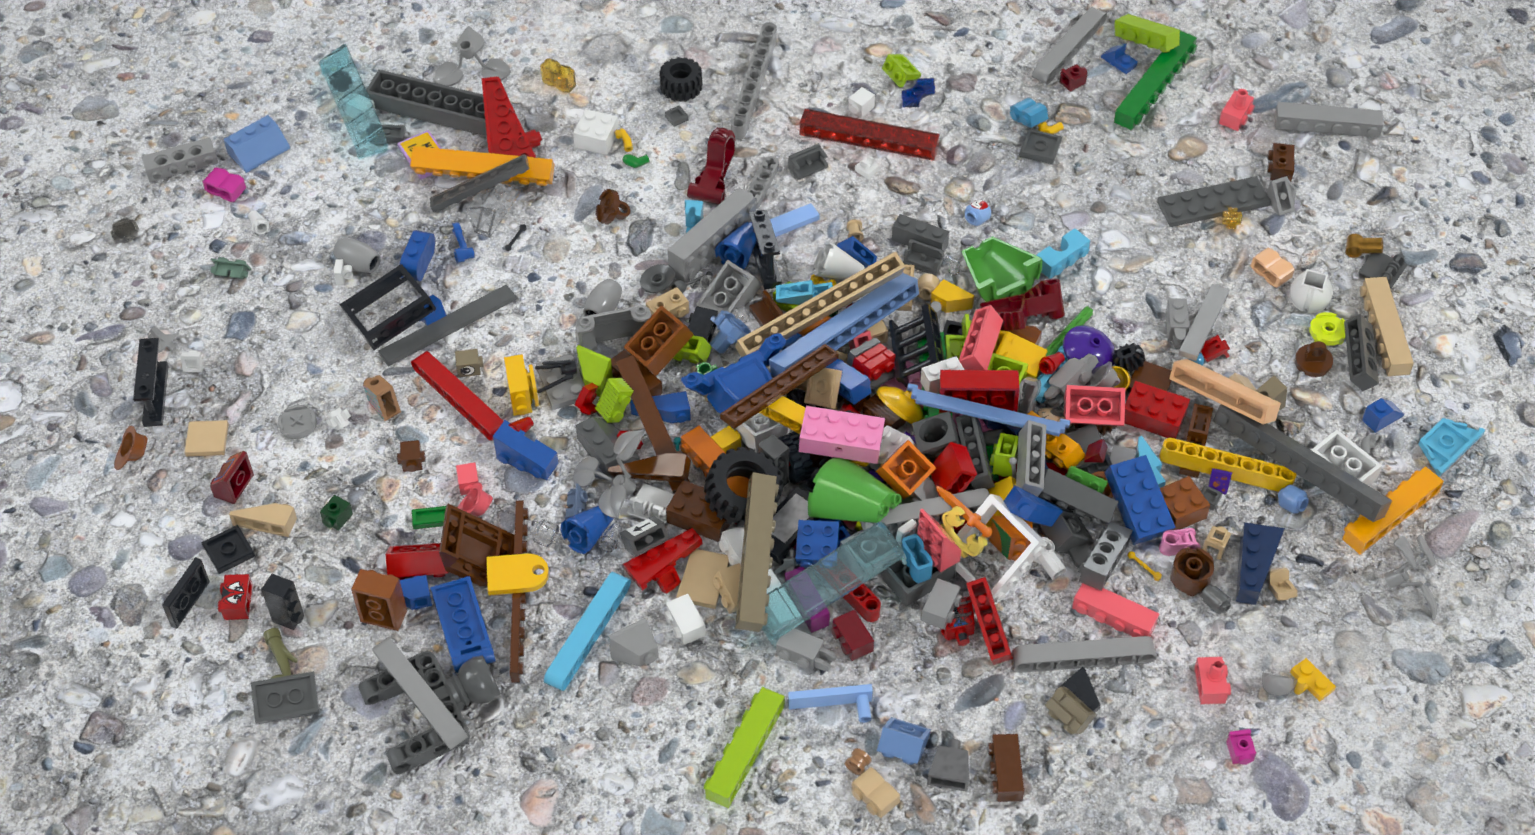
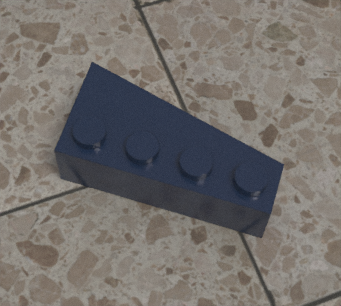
M1244 522L1240 535L1236 602L1257 604L1285 528Z

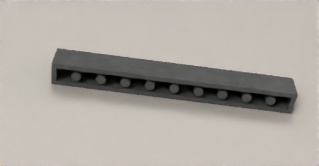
M1222 404L1219 405L1213 422L1372 522L1385 517L1392 503L1391 499L1270 424H1261Z

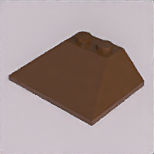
M448 503L445 510L439 549L445 570L461 578L470 576L471 582L478 586H488L487 557L514 555V534Z

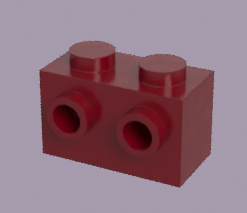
M855 609L833 619L831 633L835 639L840 641L843 653L848 655L851 661L874 652V640Z

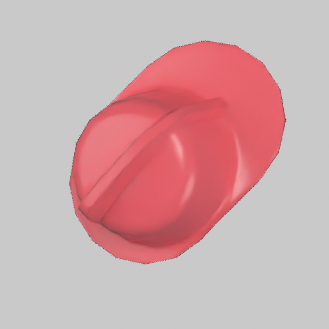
M477 482L471 487L457 508L478 517L487 511L493 497L483 491L482 484Z

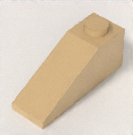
M273 503L234 510L229 513L233 526L238 525L242 528L289 537L297 520L294 507L288 504Z

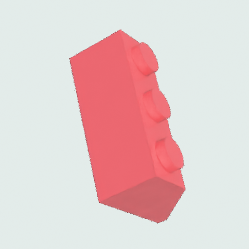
M1067 385L1064 395V417L1074 424L1124 426L1125 388Z

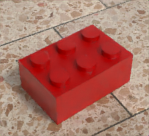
M1135 381L1125 403L1124 424L1166 438L1177 439L1188 411L1190 399Z

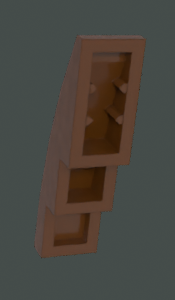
M1194 403L1186 442L1202 446L1206 445L1213 407ZM1180 467L1179 474L1198 478L1200 473L1199 471Z

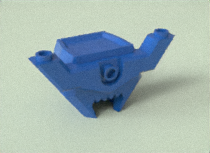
M780 333L773 334L764 340L758 350L739 358V362L730 364L726 368L722 366L705 375L698 372L689 373L682 377L681 381L686 388L702 396L707 395V399L714 409L721 414L773 379L766 367L770 365L769 359L780 352L786 340Z

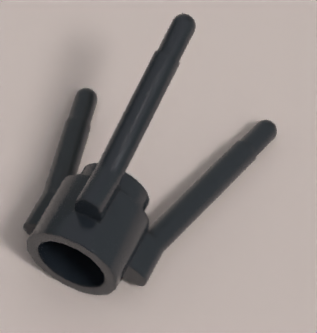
M575 360L543 361V365L535 366L536 370L559 368L561 375L565 374V377L537 390V393L546 391L566 380L573 379V374H577Z

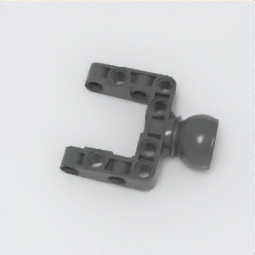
M424 651L408 658V661L448 711L453 713L452 716L468 735V738L452 750L467 743L470 739V731L461 713L464 705L469 706L470 701L479 704L488 703L501 694L483 655L468 659L460 667L458 675L452 673V676L444 674L436 656L430 651ZM386 669L362 681L358 686L365 705H372L382 700L386 701L404 693ZM430 728L392 747L387 751L386 756L393 773L402 774L452 750L447 747L435 730Z

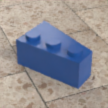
M504 420L493 435L497 460L503 464L514 466L520 471H526L536 478L548 480L559 464L557 452L537 439L533 442L524 436L526 432L521 429L519 432L509 426L510 422Z

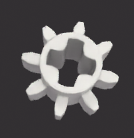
M337 407L327 413L329 418L326 422L330 428L335 427L337 430H340L349 424L348 419L351 415L347 409L341 410L340 407Z

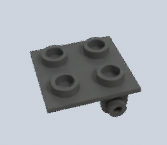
M1371 253L1358 273L1368 278L1387 277L1389 286L1392 288L1407 267V264L1404 263V255L1401 253L1396 254L1393 258L1384 253Z

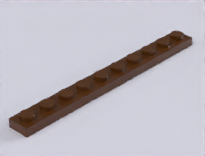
M516 500L514 555L528 553V543L524 540L525 536H528V524H525V520H529V510L525 508L524 500ZM526 592L512 593L510 677L512 683H520V675H524V662H521V657H524L525 649L524 644H521V639H525V627H522V621L526 620L525 609H522V604H526Z

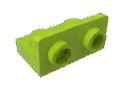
M888 54L882 66L884 72L900 88L904 87L907 80H919L922 75L903 54Z

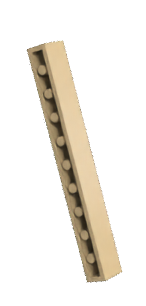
M895 251L738 339L735 348L740 356L743 357L758 350L764 340L773 334L780 333L786 340L900 276L906 266Z

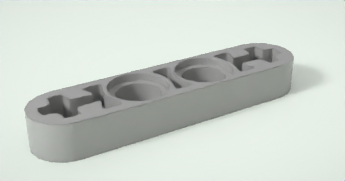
M773 156L766 157L763 160L747 191L756 197V209L760 207L779 168L778 159ZM767 175L769 178L762 179L760 176ZM760 187L763 190L755 191L754 188Z

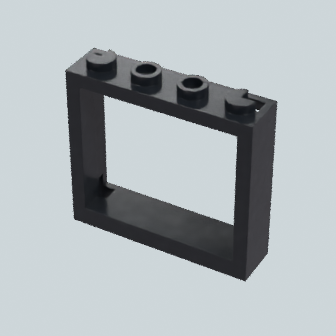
M402 264L339 304L348 319L373 350H376L436 310L430 297ZM407 281L420 298L367 331L355 314Z

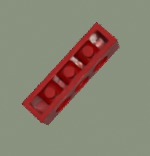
M986 577L966 583L993 665L1013 659Z

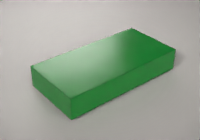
M446 506L412 509L413 530L442 527Z

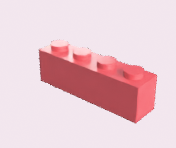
M992 305L975 310L959 358L965 370L988 369L1003 323V319Z
M1082 583L1076 593L1072 606L1078 613L1086 614L1096 621L1112 626L1115 630L1125 632L1132 637H1150L1159 617V613L1105 588L1100 591Z

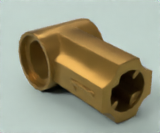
M1350 234L1347 237L1345 253L1352 258H1357L1362 253H1383V238H1363L1359 234Z

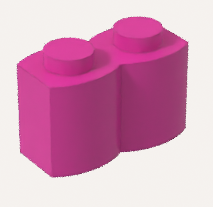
M214 168L202 181L205 191L230 202H235L246 189L245 181L240 175L229 174L223 168Z

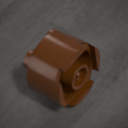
M1189 547L1180 550L1173 562L1170 576L1171 582L1177 589L1188 596L1202 593L1210 585L1214 573V560L1212 556L1201 548L1190 549Z

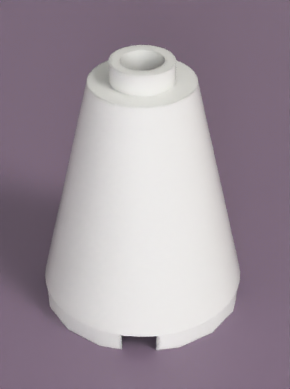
M826 241L824 243L826 247L824 250L820 248L815 258L813 268L816 269V272H813V274L819 277L845 280L863 270L864 265L832 242Z

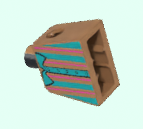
M380 375L364 380L363 387L367 399L384 421L401 412L394 388Z

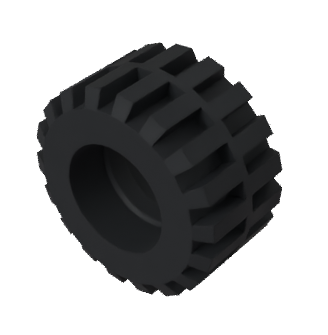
M676 57V59L672 58L670 61L664 62V65L660 67V89L666 98H671L673 101L678 100V102H682V100L689 101V99L696 98L695 95L698 96L700 91H702V68L693 59Z

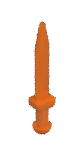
M939 486L936 487L944 501L952 508L958 506L964 510L965 514L961 516L968 521L966 523L968 526L976 527L985 538L992 535V528L987 527L981 522L979 514L970 511L950 492Z

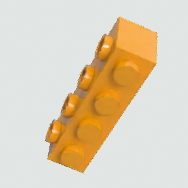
M1032 410L1027 414V415H1032V416L1040 417L1039 415H1037L1036 413H1034ZM1060 433L1059 436L1046 434L1045 458L1047 460L1052 459L1058 468H1064L1068 471L1069 466H1076L1085 458V453L1081 446L1063 433Z

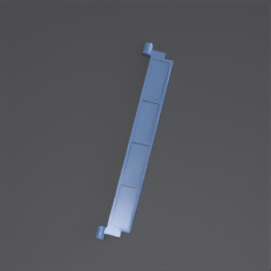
M908 383L907 391L912 392L911 399H916V404L1020 428H1023L1025 423L1031 420L1046 425V434L1059 436L1060 433L1064 434L1065 427L1069 428L1070 420L1060 418L1059 422L919 390L918 385Z

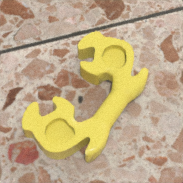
M956 506L952 510L945 512L942 516L943 524H941V527L961 549V557L966 558L968 555H979L984 547L987 546L985 537L981 535L977 540L975 538L976 534H972L966 539V544L962 542L954 531V526L957 528L965 522L964 519L960 520L959 515L965 514L964 510Z

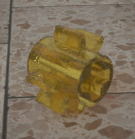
M1228 207V211H1223L1222 224H1226L1227 229H1236V225H1241L1242 212H1237L1238 208Z

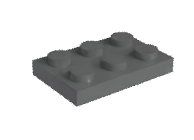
M314 671L251 682L256 725L320 714Z

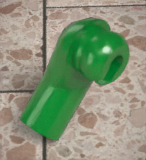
M626 154L622 158L624 164L632 168H638L650 162L646 154L639 158Z

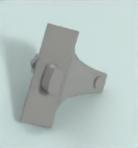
M155 326L150 329L149 332L151 334L148 338H159L158 353L162 352L166 347L172 350L176 346L172 340L179 332L164 334Z
M795 549L790 550V556L783 560L784 564L773 570L774 574L785 569L786 572L796 569Z

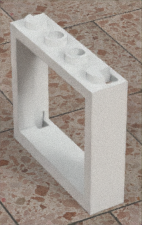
M990 494L975 512L981 516V522L986 524L995 512L999 510L1031 542L991 590L994 602L997 605L1001 599H1005V594L1009 589L1017 585L1020 576L1031 568V563L1042 555L1041 552L1047 546V543L1021 517L1011 513L1000 496ZM965 524L957 535L962 542L967 544L966 539L972 534L977 535L980 531L976 527H970ZM961 562L956 563L955 570L967 582L977 580Z

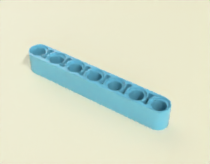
M611 572L546 671L544 683L561 691L568 687L627 594L631 585V579L615 572Z

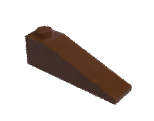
M675 451L674 453H665L623 465L631 475L629 479L682 482V480L688 482L691 460L686 453ZM620 465L608 467V472L612 477L624 475Z

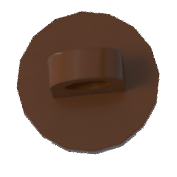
M606 189L599 197V200H601L600 205L597 204L596 206L597 220L606 225L612 223L615 218L620 220L626 219L631 212L629 205L621 201L618 192L612 189Z
M1317 341L1298 349L1295 355V365L1299 371L1302 370L1307 376L1321 377L1331 370L1333 356L1327 350L1325 343Z

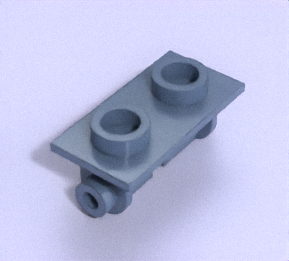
M576 484V489H570L567 494V506L571 508L566 509L565 519L586 511L588 495L579 484Z

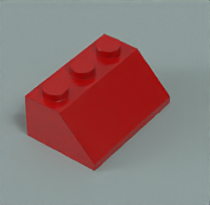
M440 543L390 546L385 554L387 575H394L399 580H404L405 577L424 575H433V577L439 578L446 576L449 572L445 570L439 554Z

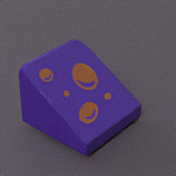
M1212 468L1208 487L1226 495L1232 472Z

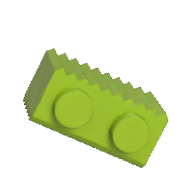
M609 378L595 409L607 423H619L624 416L623 413L626 406L631 401L630 398L634 390L622 378Z

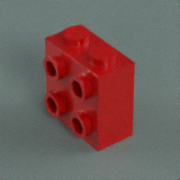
M950 442L934 461L933 465L936 469L931 473L935 487L939 486L951 494L964 492L977 476L967 447Z

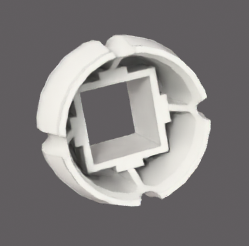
M1309 269L1299 274L1293 280L1290 288L1292 304L1300 311L1307 309L1308 313H1318L1324 310L1330 303L1333 295V287L1328 275Z

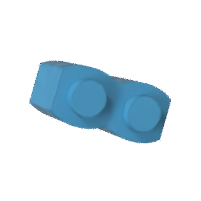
M1026 98L1010 106L1011 118L1017 122H1022L1023 125L1029 128L1049 119L1046 106L1042 103H1036L1031 98Z
M917 534L902 538L901 558L909 567L912 579L916 583L930 580L933 562L929 553L924 550L922 539Z

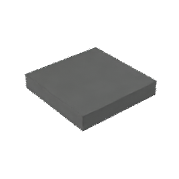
M1028 129L1019 157L1053 165L1062 136Z

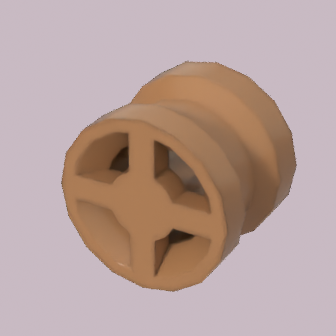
M855 748L851 752V758L846 759L845 766L852 773L861 775L865 771V766H868L872 759L865 751Z

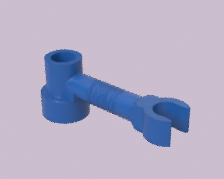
M452 223L453 234L460 248L454 249L456 262L461 263L465 262L466 259L475 258L473 247H467L460 223Z

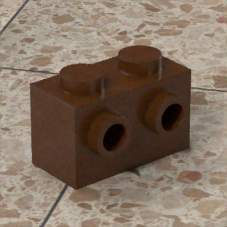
M1273 143L1272 150H1268L1267 160H1270V162H1268L1267 173H1270L1271 181L1285 176L1288 177L1290 182L1292 181L1295 145Z

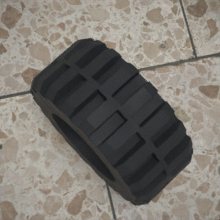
M739 447L736 451L730 449L726 451V454L721 453L717 460H714L705 480L704 492L706 493V502L710 503V510L712 512L716 511L719 519L722 520L724 518L727 520L726 523L731 525L732 523H737V526L744 527L747 498L736 495L729 488L726 479L733 476H742L750 479L753 472L776 476V484H779V490L774 502L778 504L783 492V478L779 476V468L777 466L774 467V461L771 458L767 459L765 457L766 454L762 452L759 454L755 452V449L749 448V450H745L744 447Z

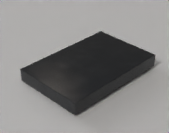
M194 558L162 604L171 627L177 629L210 583L202 559Z

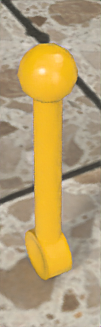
M1133 551L1128 552V558L1134 559L1150 572L1154 580H1161L1162 574L1160 572L1153 571L1136 557Z

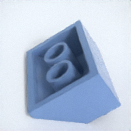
M269 115L223 139L227 154L245 173L290 149V145L278 124Z

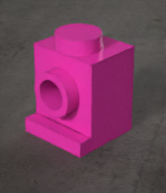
M1251 730L1230 731L1226 743L1232 763L1246 765L1254 762L1256 750L1251 737Z

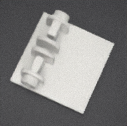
M644 483L637 496L630 498L629 504L631 506L627 514L642 520L654 515L665 523L666 508L674 494Z

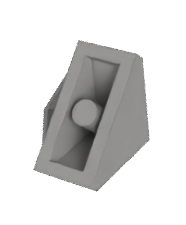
M1287 176L1270 181L1267 191L1271 201L1270 205L1278 216L1295 211L1294 204L1297 188L1289 181Z

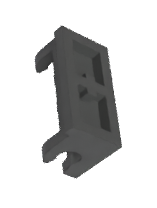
M818 143L788 156V168L797 180H800L828 168V163L825 160L828 157Z
M910 239L908 250L905 249L903 263L905 265H915L914 269L936 276L943 265L944 250Z

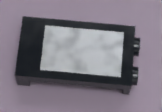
M798 486L777 506L776 514H773L776 526L771 535V538L774 539V547L770 551V557H773V560L781 566L784 564L785 554L797 543L798 520L818 521L820 519L808 516L809 491L806 489L802 490Z

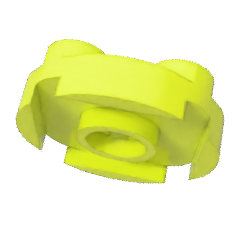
M1331 312L1319 313L1310 323V335L1315 339L1314 342H1323L1328 346L1340 345L1346 338L1345 320L1343 318L1339 319L1336 317L1337 314Z

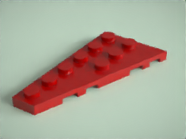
M499 76L481 78L488 153L514 156L525 154L526 157L536 158Z

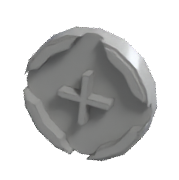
M304 405L288 407L278 417L280 432L290 439L307 437L314 431L317 425L314 411Z

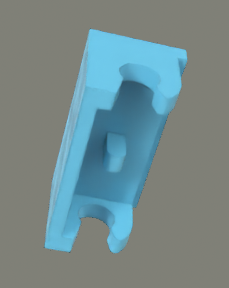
M685 200L687 233L704 218L703 201Z

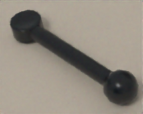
M525 224L519 226L520 230L511 242L505 245L506 251H510L520 234L527 230Z

